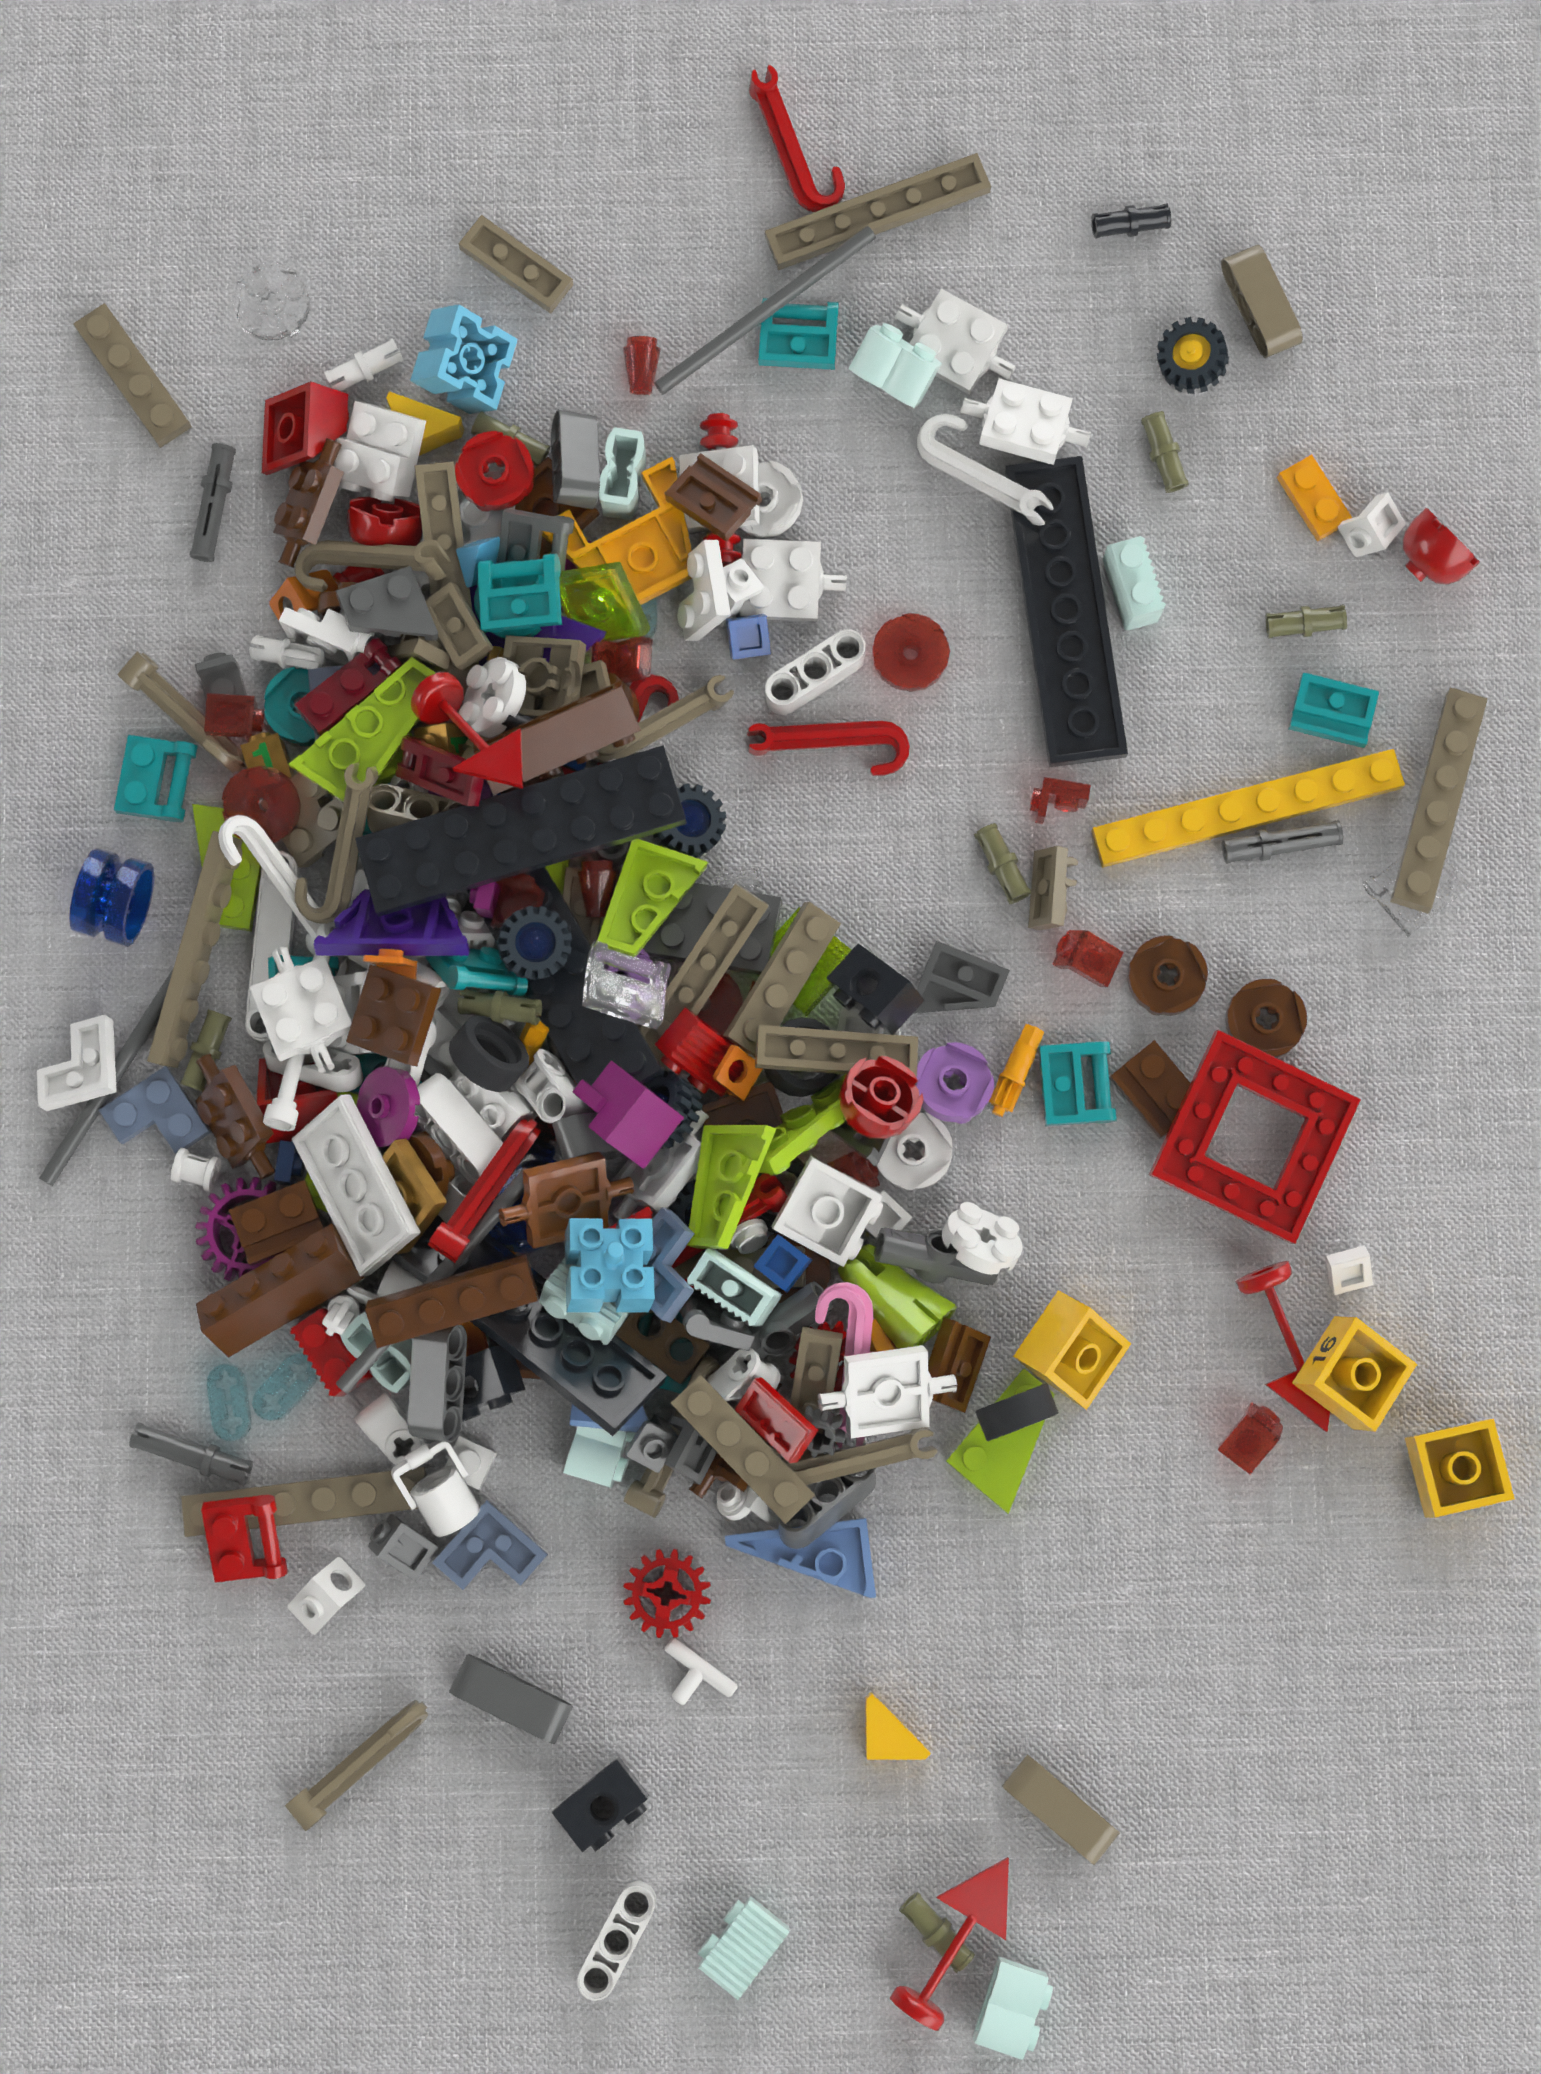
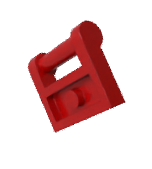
M273 1495L203 1502L201 1512L215 1583L257 1577L277 1579L288 1573L286 1559L281 1557L274 1519L277 1507ZM247 1515L258 1517L265 1558L255 1559Z

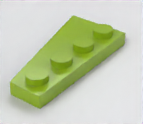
M411 657L381 683L370 696L351 709L340 722L321 735L303 754L298 755L291 761L289 766L341 802H344L347 786L344 779L346 768L350 764L359 763L357 778L361 782L365 781L368 767L375 766L378 771V778L381 776L401 747L402 737L408 736L419 721L411 710V698L414 690L420 682L428 676L435 674V672Z
M847 1074L811 1096L813 1104L792 1108L780 1116L783 1123L775 1127V1134L759 1173L777 1175L786 1171L791 1165L790 1162L799 1154L814 1148L821 1136L844 1123L845 1118L841 1112L839 1094Z

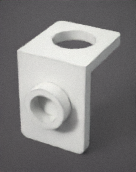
M337 1557L303 1587L288 1604V1609L311 1634L316 1635L340 1608L363 1590L365 1583L342 1558ZM331 1574H342L349 1582V1590L342 1591L337 1589L331 1582Z

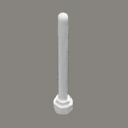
M314 953L313 961L324 956H316V953ZM325 956L327 962L329 963L330 956ZM298 1054L287 1059L278 1097L274 1098L272 1104H268L266 1107L263 1123L273 1129L281 1131H293L295 1129L299 1112L296 1110L297 1104L293 1101L305 1054Z

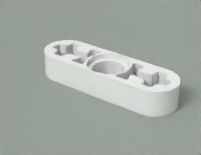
M267 1041L263 1046L267 1067L269 1070L283 1075L287 1059L280 1062L271 1041ZM327 1047L331 1060L334 1063V1068L329 1071L322 1057L326 1072L319 1073L316 1064L307 1065L315 1062L312 1054H305L299 1080L335 1092H348L362 1084L363 1074L360 1061L356 1056Z

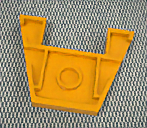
M673 457L641 472V478L658 508L600 539L588 543L570 510L558 515L574 520L573 533L568 536L566 558L626 612L692 579L687 571L688 554L692 550L685 516L682 511L667 502L665 492L677 480L676 465ZM543 531L542 536L552 544L553 533Z

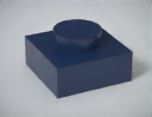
M280 1140L274 1180L278 1184L291 1186L295 1184L296 1177L303 1176L305 1165L294 1143Z

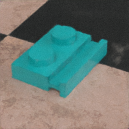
M1303 672L1300 677L1288 730L1365 748L1368 743V735L1380 691Z

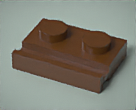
M701 453L697 456V461L693 466L689 465L665 492L667 502L726 542L751 515V510L762 502L761 493Z
M1155 1040L1109 1077L1159 1139L1169 1131L1190 1086L1189 1080Z
M305 1180L229 1210L250 1266L283 1253L310 1235L323 1229L321 1218Z
M943 1318L928 1361V1371L932 1378L954 1374L957 1390L956 1392L933 1394L932 1401L956 1411L966 1412L991 1336L962 1325L955 1320Z

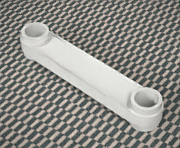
M279 851L299 879V868L295 859L289 853ZM263 868L261 869L245 1027L248 1034L260 1043H266L270 1041L268 1033H256L255 1025L259 1018H261L250 987L269 979L268 957L272 956L271 953L275 949L282 955L279 948L287 947L291 956L295 913Z

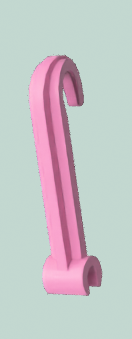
M848 1282L836 1283L826 1288L818 1298L815 1321L819 1324L825 1321L829 1303L836 1298L844 1299L849 1305L845 1356L870 1353L873 1305L868 1293L858 1285ZM843 1367L842 1386H843V1383H844V1380H845L844 1367ZM840 1408L839 1414L843 1415V1422L838 1429L846 1432V1412L844 1408ZM865 1437L856 1438V1446L863 1445ZM836 1442L838 1447L841 1448L843 1443Z

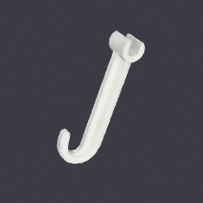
M939 414L924 423L917 436V448L921 457L927 463L1025 515L1032 524L1038 526L1045 524V521L1038 513L1034 512V509L1039 505L1045 506L1051 511L1054 508L1041 491L1029 490L936 441V431L942 426L965 431L968 425L963 419L951 414Z
M236 815L227 819L221 825L218 834L219 845L224 856L233 866L242 861L233 843L232 834L240 836L308 931L305 940L306 946L314 955L313 943L318 935L326 938L335 928L334 921L328 924L315 923L306 919L299 912L295 903V886L298 878L266 832L255 820L242 815ZM307 892L308 903L314 908H319Z

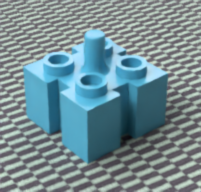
M459 304L431 310L423 337L429 342L430 346L428 351L418 353L410 381L433 394L447 392L446 401L468 414L497 410L505 381L498 378L500 369L510 367L518 339L495 325L480 328L483 318Z
M569 1218L565 1231V1265H576V1267H570L566 1278V1312H600L603 1302H616V1312L650 1311L655 1300L654 1267H643V1265L648 1264L653 1253L652 1219H619L616 1229H603V1219Z

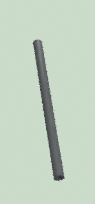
M869 226L863 228L655 381L654 384L662 395L666 394L875 240L876 236Z
M172 971L115 1058L116 1086L159 1020ZM111 1094L88 1100L39 1179L51 1186L54 1185L100 1113L99 1109L104 1107Z
M526 1167L522 1169L487 1209L468 1236L470 1242L456 1263L445 1257L423 1284L452 1276L500 1221L499 1209L513 1206L524 1193L523 1170L527 1169ZM373 1340L340 1377L336 1385L348 1394L390 1345L377 1349L375 1340Z

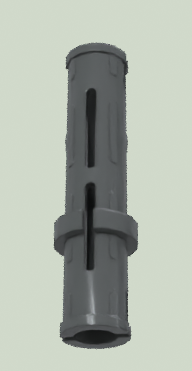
M221 443L212 444L207 475L202 477L201 486L204 488L193 545L189 554L191 558L203 562H214V553L226 494L231 492L233 484L229 480L236 449Z
M1339 820L1267 832L1266 829L1256 830L1255 835L1223 839L1221 843L1222 854L1226 864L1254 858L1266 861L1270 860L1272 855L1305 851L1331 845H1342L1343 830Z
M139 1422L134 1428V1431L138 1432V1436L132 1434L129 1446L131 1448H137L199 1469L200 1474L207 1477L213 1474L244 1486L249 1477L245 1476L246 1473L251 1474L253 1461L221 1452L219 1446L210 1444L207 1447L145 1426Z

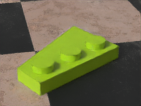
M192 804L201 866L204 863L212 831L219 832L221 825L233 816L242 815L255 820L269 837L271 820L267 814ZM232 834L233 837L241 839L240 836ZM242 841V861L238 868L234 870L230 884L231 898L228 905L223 908L219 925L221 928L252 932L262 867L244 841Z
M640 839L632 840L604 919L596 948L634 960L706 870L708 862Z
M704 1125L689 1229L694 1235L687 1246L701 1249H728L776 1128L768 1125Z
M1023 1368L994 1403L1040 1386L1042 1383ZM1050 1390L1052 1397L1054 1398L1055 1394ZM1045 1420L990 1441L986 1440L978 1422L946 1462L1005 1513L1009 1514Z

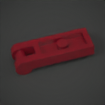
M380 638L371 640L365 646L364 653H359L294 704L296 711L319 737L333 728L351 709L363 702L381 683L403 665L398 657L392 658L387 652L388 647ZM377 663L381 669L375 675H372L368 668Z
M413 736L402 737L400 748L404 752L402 762L397 763L395 776L465 806H479L484 779L453 771V767L465 761V758L428 744L424 739Z

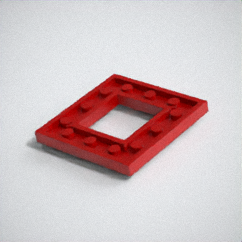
M1216 1030L1149 1175L1290 1244H1296L1361 1099L1239 1039ZM1236 1086L1305 1118L1273 1189L1205 1156Z

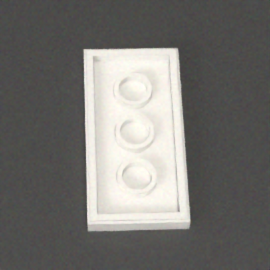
M350 1094L340 1095L292 1138L360 1276L371 1275L421 1233Z

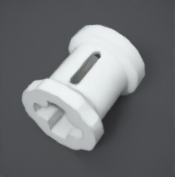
M180 1148L172 1165L171 1180L176 1183H180L183 1180L201 1185L204 1191L212 1192L220 1174L221 1158L213 1156L211 1159L190 1154L189 1150Z

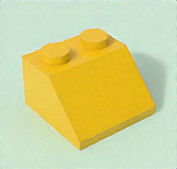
M1058 1290L1013 1357L1037 1377L1087 1410L1131 1343L1089 1306Z

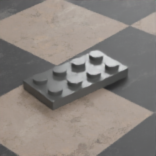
M694 883L643 947L649 957L684 962L731 889ZM751 892L769 904V906L727 970L760 975L772 955L782 898Z

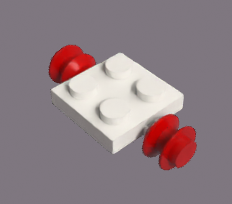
M713 413L700 423V429L708 433V436L700 440V445L709 451L679 455L680 475L689 465L693 466L697 461V456L701 453L759 492L758 451L753 445L735 447L739 441L738 438L731 435V431L738 427V422L730 419L728 414ZM758 505L751 510V515L740 527L760 524ZM684 513L688 533L710 531ZM713 532L703 537V541H719L723 567L742 558L741 553L734 551V545L741 542V537L734 533L727 542Z

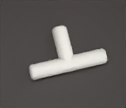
M671 1638L666 1645L665 1651L690 1669L672 1694V1698L676 1702L685 1705L702 1680H705L726 1697L733 1695L738 1687L737 1683L676 1638Z

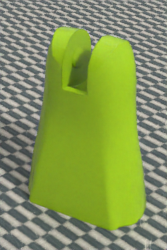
M865 1244L861 1247L853 1261L848 1259L844 1267L840 1266L837 1271L842 1281L858 1285L868 1293L872 1300L873 1317L876 1318L887 1337L897 1349L924 1345L939 1332L943 1318L950 1319L957 1305L917 1280L903 1268L876 1262L874 1259L875 1246Z

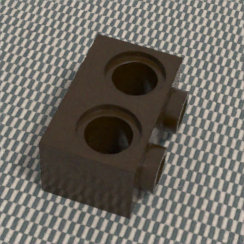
M651 1309L649 1312H632L615 1335L682 1386L711 1346L704 1339L691 1336L686 1331L684 1325L675 1318L671 1323L661 1320V1329L656 1335L651 1337L644 1336L639 1331L641 1318L648 1314H656ZM678 1339H687L693 1344V1354L686 1361H676L671 1356V1346Z

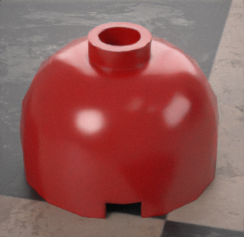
M370 496L359 497L350 501L347 513V526L353 542L367 546L384 544L417 546L422 540L423 530L420 506L418 504L398 498L394 499V504L381 503L382 500Z
M1425 507L1406 528L1403 537V550L1410 561L1405 567L1420 582L1426 577L1436 584L1457 582L1469 574L1480 561Z
M879 1056L877 1060L865 1061L866 1058L860 1059L845 1076L839 1094L841 1112L845 1120L857 1133L868 1138L886 1139L899 1135L915 1120L922 1107L923 1093L919 1096V1090L915 1085L918 1082L917 1077L902 1062L888 1056Z

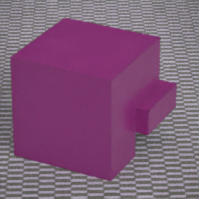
M612 1060L592 1086L582 1079L572 1091V1093L598 1113L588 1127L643 1169L684 1119L680 1113Z

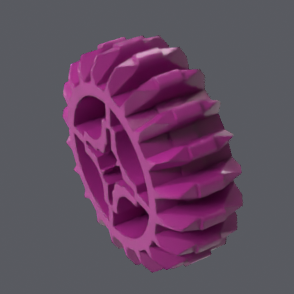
M253 1177L248 1189L245 1179L237 1178V1191H233L229 1184L224 1183L221 1185V1190L225 1197L221 1199L214 1193L208 1196L210 1201L216 1204L213 1210L203 1206L200 1208V1213L209 1217L208 1222H196V1229L207 1231L206 1236L196 1239V1244L199 1246L210 1245V1248L205 1250L201 1257L205 1261L217 1257L211 1266V1270L214 1273H219L227 1266L224 1279L229 1282L235 1279L238 1272L240 1278L272 1258L252 1266L248 1263H243L246 1254L240 1243L232 1218L227 1212L242 1201L258 1199L275 1192L277 1184L274 1181L269 1180L262 1190L261 1179ZM221 1225L229 1228L234 1234L232 1246L234 1252L231 1258L227 1255L221 1243Z

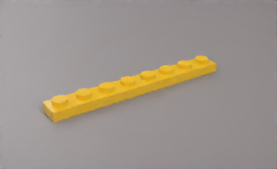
M1393 748L1093 827L1091 832L1101 867L1104 868L1400 790L1405 786Z

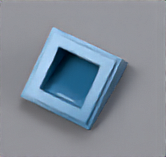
M499 536L480 539L456 549L466 587L477 585L479 561L492 560L496 564L500 546Z

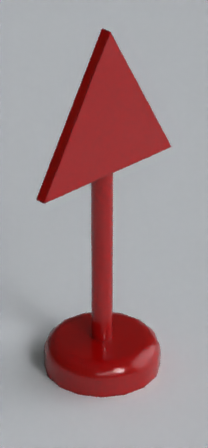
M438 672L420 682L411 698V710L415 716L428 725L441 724L451 719L480 750L477 754L454 766L453 771L523 789L521 728L489 746L458 713L464 699V690L454 675L448 672Z
M1282 1261L1263 1267L1239 1278L1235 1282L1243 1294L1249 1295L1265 1291L1297 1369L1265 1385L1322 1430L1328 1432L1330 1411L1292 1383L1305 1362L1274 1289V1286L1288 1280L1292 1275L1289 1261Z
M1008 1857L936 1897L967 1916L922 1992L919 1993L907 1986H898L890 1996V2000L900 2010L932 2030H940L944 2023V2013L929 1999L975 1923L977 1922L1006 1940Z

